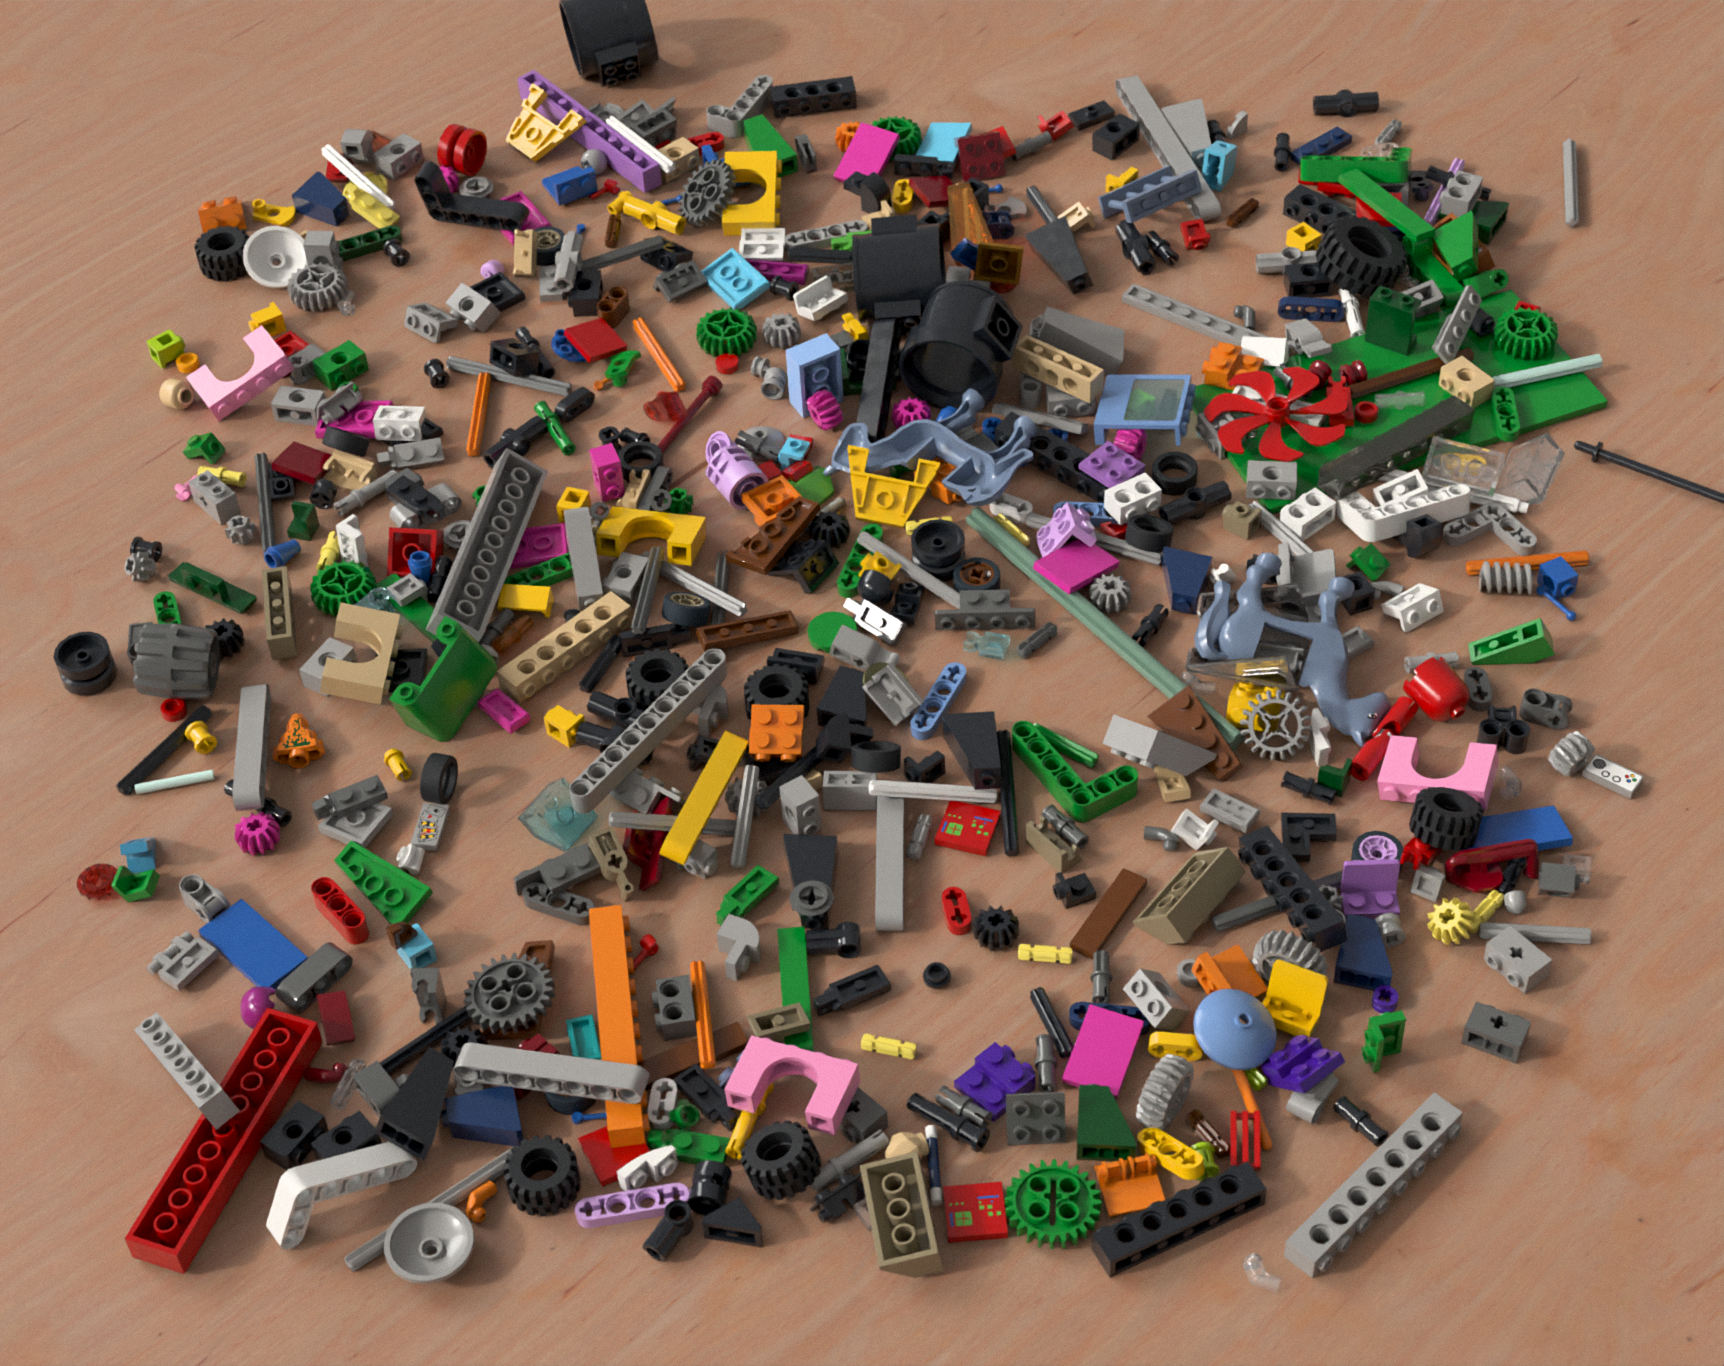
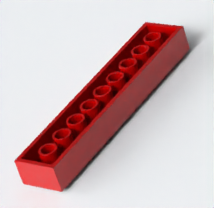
M267 1007L219 1085L239 1109V1112L217 1130L204 1114H201L124 1238L133 1258L185 1274L260 1149V1140L275 1124L303 1077L305 1070L309 1067L321 1047L323 1040L317 1022Z

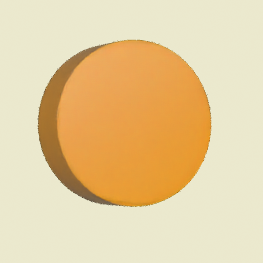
M183 353L176 359L177 368L182 373H192L200 367L199 358L195 353Z

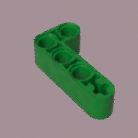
M1406 235L1403 238L1404 249L1407 253V265L1404 270L1418 285L1433 279L1444 297L1439 307L1441 310L1456 306L1464 288L1432 255L1433 237L1416 243Z

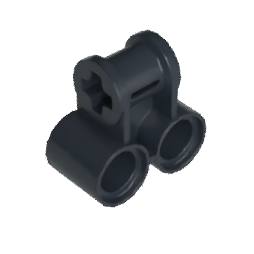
M1488 705L1487 719L1482 720L1480 723L1477 743L1497 745V751L1500 746H1503L1511 754H1521L1527 748L1530 727L1523 720H1516V706L1497 708L1493 705Z

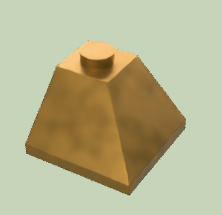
M979 241L974 280L1019 285L1024 246Z

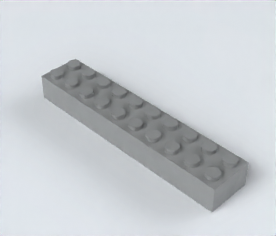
M505 449L494 465L426 627L427 631L436 635L439 624L446 616L458 622L477 642L480 641L548 473L547 470L512 450Z

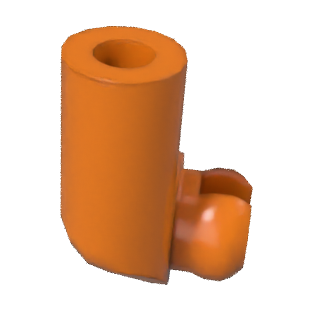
M488 1181L470 1193L465 1212L468 1219L473 1220L475 1223L482 1222L486 1217V1210L482 1208L483 1202L497 1193V1187L492 1181Z

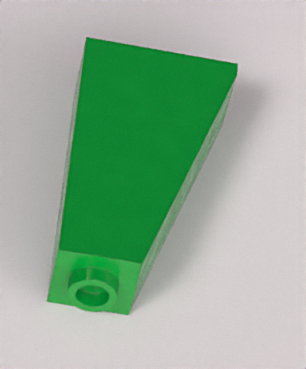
M762 114L743 121L745 140L749 151H777L778 160H782V173H778V177L798 172L797 154Z

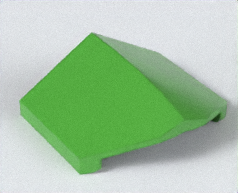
M821 466L813 467V471L796 482L787 480L803 498L815 501L819 505H822L834 495L831 477L823 474L825 468Z

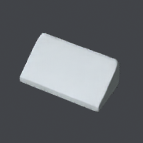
M1242 337V354L1263 358L1264 366H1280L1279 364H1286L1289 360L1287 338Z

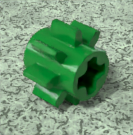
M675 488L669 492L672 503L670 508L665 511L683 515L692 512V505L694 504L693 495L687 496V490Z

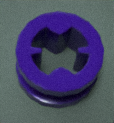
M1382 985L1377 987L1373 992L1372 998L1374 1010L1381 1014L1384 1012H1394L1397 1008V991L1390 986ZM1381 997H1385L1383 1002L1380 1001Z

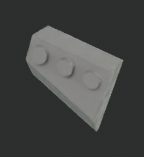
M1113 715L1102 743L1112 747L1110 752L1152 769L1159 765L1185 776L1213 761L1217 756L1216 753L1117 715Z

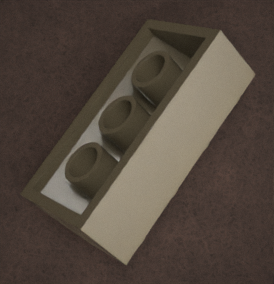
M1229 847L1196 852L1162 888L1133 923L1136 927L1168 945L1176 943L1185 944L1194 937V931L1209 920V914L1225 901L1224 897L1227 893L1240 884L1239 880L1246 871Z
M918 1152L860 1165L880 1270L913 1278L944 1271L924 1171Z

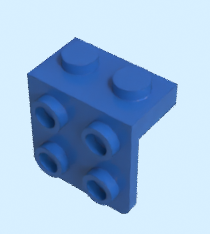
M576 166L542 179V185L559 206L598 191L595 170L591 166L585 169Z

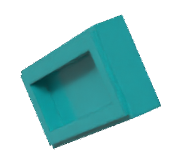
M593 1014L565 1020L573 1057L602 1060Z

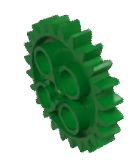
M1056 1159L1052 1160L1051 1166H1047L1044 1160H1041L1040 1168H1036L1030 1163L1029 1173L1020 1169L1019 1178L1012 1177L1011 1186L1007 1187L1005 1207H1007L1006 1218H1010V1227H1017L1018 1237L1027 1234V1243L1037 1239L1039 1248L1043 1246L1044 1242H1049V1247L1053 1250L1055 1243L1059 1242L1061 1247L1065 1249L1067 1240L1077 1245V1236L1079 1235L1086 1239L1088 1230L1094 1231L1095 1221L1100 1220V1190H1096V1181H1088V1172L1079 1175V1165L1068 1169V1161L1066 1160L1062 1166H1057ZM1052 1182L1056 1183V1222L1054 1226L1050 1225V1188ZM1040 1189V1190H1043V1191H1041V1192H1036V1191H1034V1190ZM1070 1190V1191H1073V1192H1072V1193H1066V1192H1063V1191ZM1034 1215H1042V1217H1039V1218L1033 1217V1216H1034ZM1064 1216H1071V1217H1073V1218L1066 1219V1218H1063V1217H1064Z

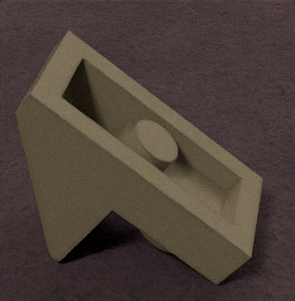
M800 1003L747 1016V1020L756 1037L769 1038L778 1043H782L783 1037L809 1031L810 1021Z

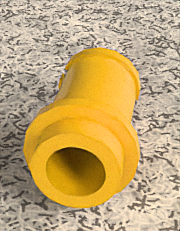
M629 191L620 192L619 197L607 205L609 213L619 214L623 210L625 199L628 196L633 197V195Z
M396 748L388 750L384 755L385 765L392 769L398 781H403L401 774L404 780L410 778L412 771L403 759V752Z

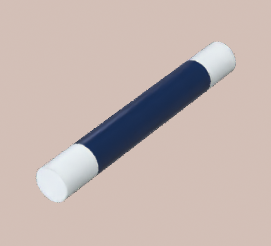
M928 1125L925 1127V1134L929 1148L927 1161L931 1205L940 1206L943 1202L937 1127Z

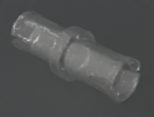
M1396 391V393L1376 394L1375 404L1378 409L1396 407L1398 410L1404 409V407L1424 406L1425 394L1423 391L1409 393Z

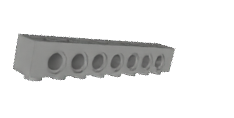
M1434 1092L1286 1240L1284 1257L1311 1278L1320 1270L1322 1272L1326 1271L1332 1264L1333 1257L1339 1251L1341 1253L1346 1251L1353 1237L1358 1232L1363 1233L1368 1228L1371 1218L1376 1213L1382 1214L1388 1207L1390 1199L1395 1194L1397 1196L1402 1194L1408 1185V1181L1413 1176L1418 1177L1423 1172L1427 1164L1426 1162L1431 1157L1437 1158L1449 1139L1454 1140L1457 1138L1463 1127L1460 1125L1463 1112ZM1316 1241H1323V1242H1325V1243H1324V1244H1320V1243H1317Z

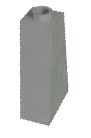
M1202 99L1163 107L1161 110L1163 116L1196 167L1203 166L1205 149L1211 145Z
M1046 307L1044 314L1038 316L1036 328L1039 329L1038 339L1104 369V372L1109 375H1116L1123 362L1125 330L1050 307Z
M581 507L564 510L579 610H585L603 597L589 508Z

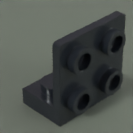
M826 540L794 541L770 570L768 576L794 574L805 593H812L837 567L839 561Z

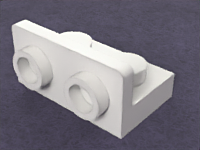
M380 405L373 418L375 438L377 440L421 441V425L426 416L425 407Z
M352 514L336 525L342 561L345 560L347 563L354 560L357 564L362 562L365 567H368L364 535L360 531L358 517Z
M1421 583L1381 604L1384 614L1400 619L1401 628L1404 632L1411 631L1444 611L1439 589Z

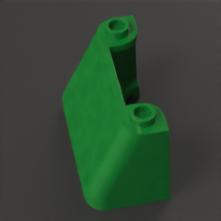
M445 616L436 630V636L447 647L421 686L410 682L403 683L396 688L389 699L406 726L439 742H447L455 736L497 671V663L493 656L458 622Z

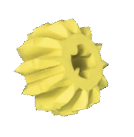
M1454 897L1450 902L1448 899L1443 898L1441 906L1433 904L1436 911L1427 913L1428 918L1431 920L1427 925L1436 940H1441L1449 946L1452 941L1460 945V938L1463 936L1470 939L1467 931L1475 929L1472 921L1476 918L1466 902H1461L1458 898Z

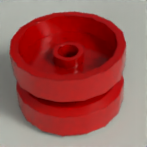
M458 124L449 125L443 131L438 143L437 159L440 167L443 165L446 168L452 167L453 171L470 177L476 175L486 158L487 138L479 130L468 129Z

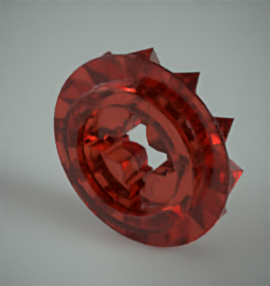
M104 863L86 868L77 879V888L81 896L85 895L88 900L94 897L101 900L104 895L111 897V892L114 890L111 885L117 869L112 865ZM101 877L103 882H101V886L97 887V881Z

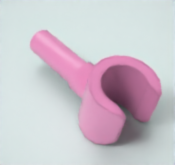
M187 482L184 485L178 483L175 485V491L178 492L176 497L181 501H187L191 496L189 483Z

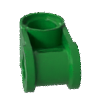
M1496 269L1463 278L1462 281L1464 288L1471 285L1479 296L1483 298L1488 296V294L1505 288L1509 282V276L1505 270Z

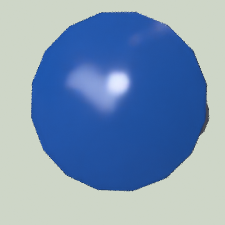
M564 329L555 331L551 346L558 356L572 362L587 361L566 338Z

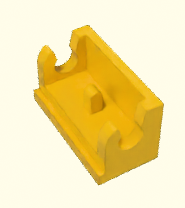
M503 584L497 608L498 610L507 608L510 610L541 611L545 613L544 617L549 618L554 604V597L551 587Z

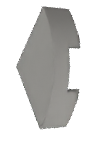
M1243 110L1235 116L1237 119L1232 127L1229 126L1226 136L1230 139L1247 131L1248 113Z

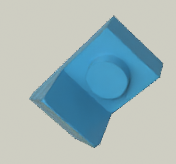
M155 837L129 840L120 844L121 855H126L128 869L132 873L155 870Z

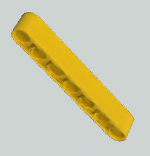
M725 730L669 831L659 855L683 866L685 865L741 762L749 740Z

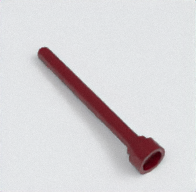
M708 376L702 383V392L657 445L661 449L662 454L709 397L716 396L723 388L722 382L717 377Z

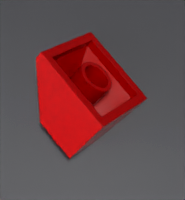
M389 527L387 576L395 573L399 577H405L410 574L408 560L410 555L416 551L429 553V556L432 558L431 573H433L437 558L443 556L444 530Z

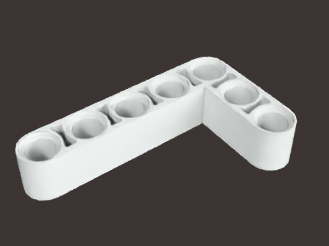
M1462 484L1448 486L1379 507H1375L1355 489L1346 488L1337 492V517L1362 540L1367 542H1376L1407 533L1406 521L1425 514L1430 515L1441 523L1465 516L1470 510V488Z
M386 1142L293 1167L287 1170L279 1180L266 1227L282 1249L294 1248L302 1241L314 1203L406 1178L415 1171L417 1161L412 1154L391 1142Z

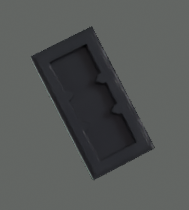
M1104 100L1068 113V118L1078 130L1115 117V110Z

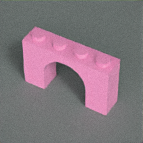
M262 325L243 338L255 355L252 368L243 377L230 382L220 381L214 377L206 365H203L186 377L218 421H221L294 370L286 355Z
M1391 735L1377 781L1380 800L1415 803L1416 796L1422 789L1445 787L1462 791L1472 796L1481 804L1484 810L1487 809L1499 764L1497 745L1470 743L1464 765L1457 773L1442 779H1430L1416 772L1420 757L1417 738Z
M751 1036L724 1089L727 1105L755 1113L766 1089L772 1082L787 1075H802L810 1078L817 1084L805 1110L808 1129L835 1136L860 1083L858 1064L848 1059L841 1060L830 1057L821 1052L800 1049L795 1045L774 1042L769 1038Z

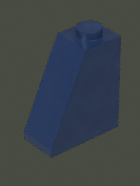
M319 171L292 194L297 213L336 227L349 216L346 197Z
M1164 546L1162 568L1171 610L1196 615L1210 579L1212 557Z
M1348 914L1345 924L1347 941L1340 945L1333 983L1371 991L1382 985L1391 987L1393 972L1376 920Z
M497 1086L444 1099L446 1110L441 1111L444 1128L450 1127L453 1138L508 1146H521V1141L524 1140L513 1087Z

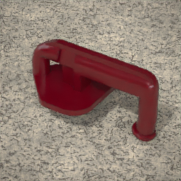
M1523 839L1462 850L1452 855L1445 862V880L1473 893L1495 890L1503 882L1499 861L1526 857L1527 867L1524 869L1525 876L1536 879L1539 877L1538 845L1533 839Z

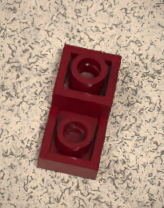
M345 990L317 995L326 1046L355 1042Z

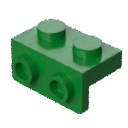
M1402 1010L1384 1012L1369 1018L1368 1028L1364 1031L1366 1042L1365 1046L1362 1047V1055L1365 1063L1370 1064L1374 1073L1380 1071L1382 1057L1401 1053L1406 1023Z

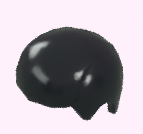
M865 339L855 340L850 343L846 353L848 367L853 373L860 376L865 374L870 341Z
M865 570L857 584V591L861 599L869 600L878 606L890 603L895 590H890L891 580L875 570Z

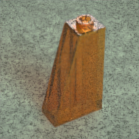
M958 182L947 186L952 250L964 238L977 245L979 241L995 243L970 183ZM954 260L957 267L965 266L959 263L958 261Z

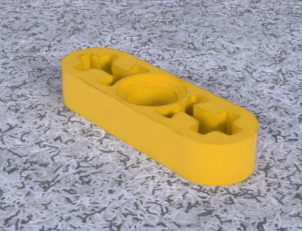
M1146 1128L1138 1133L1137 1140L1140 1152L1142 1154L1148 1153L1149 1156L1155 1155L1158 1164L1185 1180H1194L1204 1174L1203 1157L1200 1153L1158 1128ZM1168 1152H1177L1173 1155H1164Z

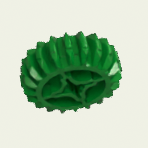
M896 115L892 118L888 116L886 119L880 118L879 121H873L872 126L897 133L900 136L889 158L890 163L894 161L896 154L914 155L917 153L922 143V132L917 123H913L912 119L906 120L905 116L898 118Z
M722 307L718 311L713 309L712 313H706L705 317L700 318L696 328V339L701 350H705L706 354H712L713 357L723 355L724 353L740 356L741 352L748 353V349L753 348L757 338V325H755L753 316L748 315L747 311L741 312L740 308L733 310L732 307L729 309H723Z
M1519 307L1518 310L1511 309L1510 312H1504L1503 316L1498 318L1494 329L1495 343L1499 345L1500 350H1505V354H1513V358L1516 356L1522 357V360L1525 357H1529L1531 360L1535 356L1542 358L1543 354L1548 355L1554 349L1558 339L1557 323L1553 322V317H1547V312L1540 313L1539 309L1534 311L1530 307L1528 309Z
M345 560L342 563L334 561V564L331 566L325 565L324 570H317V575L312 577L310 595L318 610H322L324 615L331 614L334 618L338 615L340 603L370 607V602L375 601V594H377L376 579L370 568L365 567L362 562L357 564L354 560L349 563Z

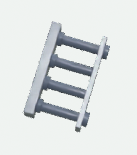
M1168 165L1099 196L1098 200L1103 218L1123 210L1126 221L1133 223L1202 191L1197 170L1191 169L1173 177L1171 167Z

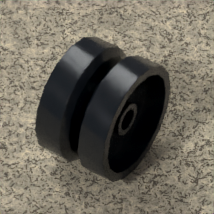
M942 519L929 520L914 529L911 536L912 562L940 581L953 579L954 569L959 563L966 560L963 530L959 525Z
M78 632L66 637L55 648L53 658L63 685L70 693L80 696L93 695L109 687L116 678L117 668L106 638L98 633Z

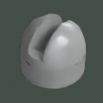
M1511 891L1504 895V904L1509 912L1519 914L1524 911L1527 905L1525 892Z

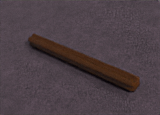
M1471 348L1458 350L1454 360L1463 356L1467 360L1472 361L1474 359V352ZM1440 357L1349 385L1351 399L1439 372L1445 363Z

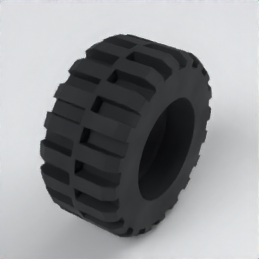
M1351 215L1349 217H1340L1331 223L1317 247L1316 259L1318 266L1321 267V272L1329 277V281L1336 283L1340 289L1349 291L1350 294H1358L1361 297L1367 298L1371 297L1379 286L1393 289L1407 265V253L1403 243L1399 242L1398 237L1389 232L1388 228L1382 227L1378 222H1372L1368 218H1358L1355 215Z

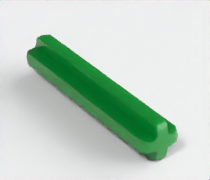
M1034 723V726L1054 749L1091 768L1098 763L1099 755L1039 723Z

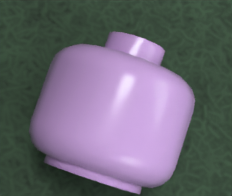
M490 260L481 267V275L485 279L498 272H505L504 266L497 260Z

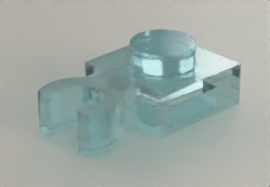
M967 631V641L963 642V650L967 652L979 650V656L1004 661L1010 644L1009 635L985 631L984 636H979L974 631Z

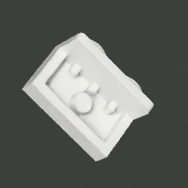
M829 276L822 277L793 295L798 315L813 321L822 319L824 315L840 308L842 304L848 301L847 293L832 287Z

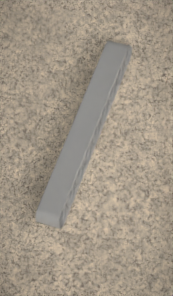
M707 650L570 784L569 792L572 807L577 813L586 814L594 810L725 680L728 672L726 656L722 650Z

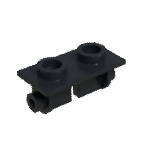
M1478 308L1469 328L1481 338L1494 332L1496 325L1491 315Z
M853 1172L847 1174L838 1181L840 1185L832 1192L829 1188H826L814 1197L816 1202L810 1210L813 1211L818 1207L820 1212L817 1215L821 1222H832L847 1211L842 1200L845 1199L852 1208L866 1199L864 1185L860 1180L862 1177L861 1172L856 1176Z

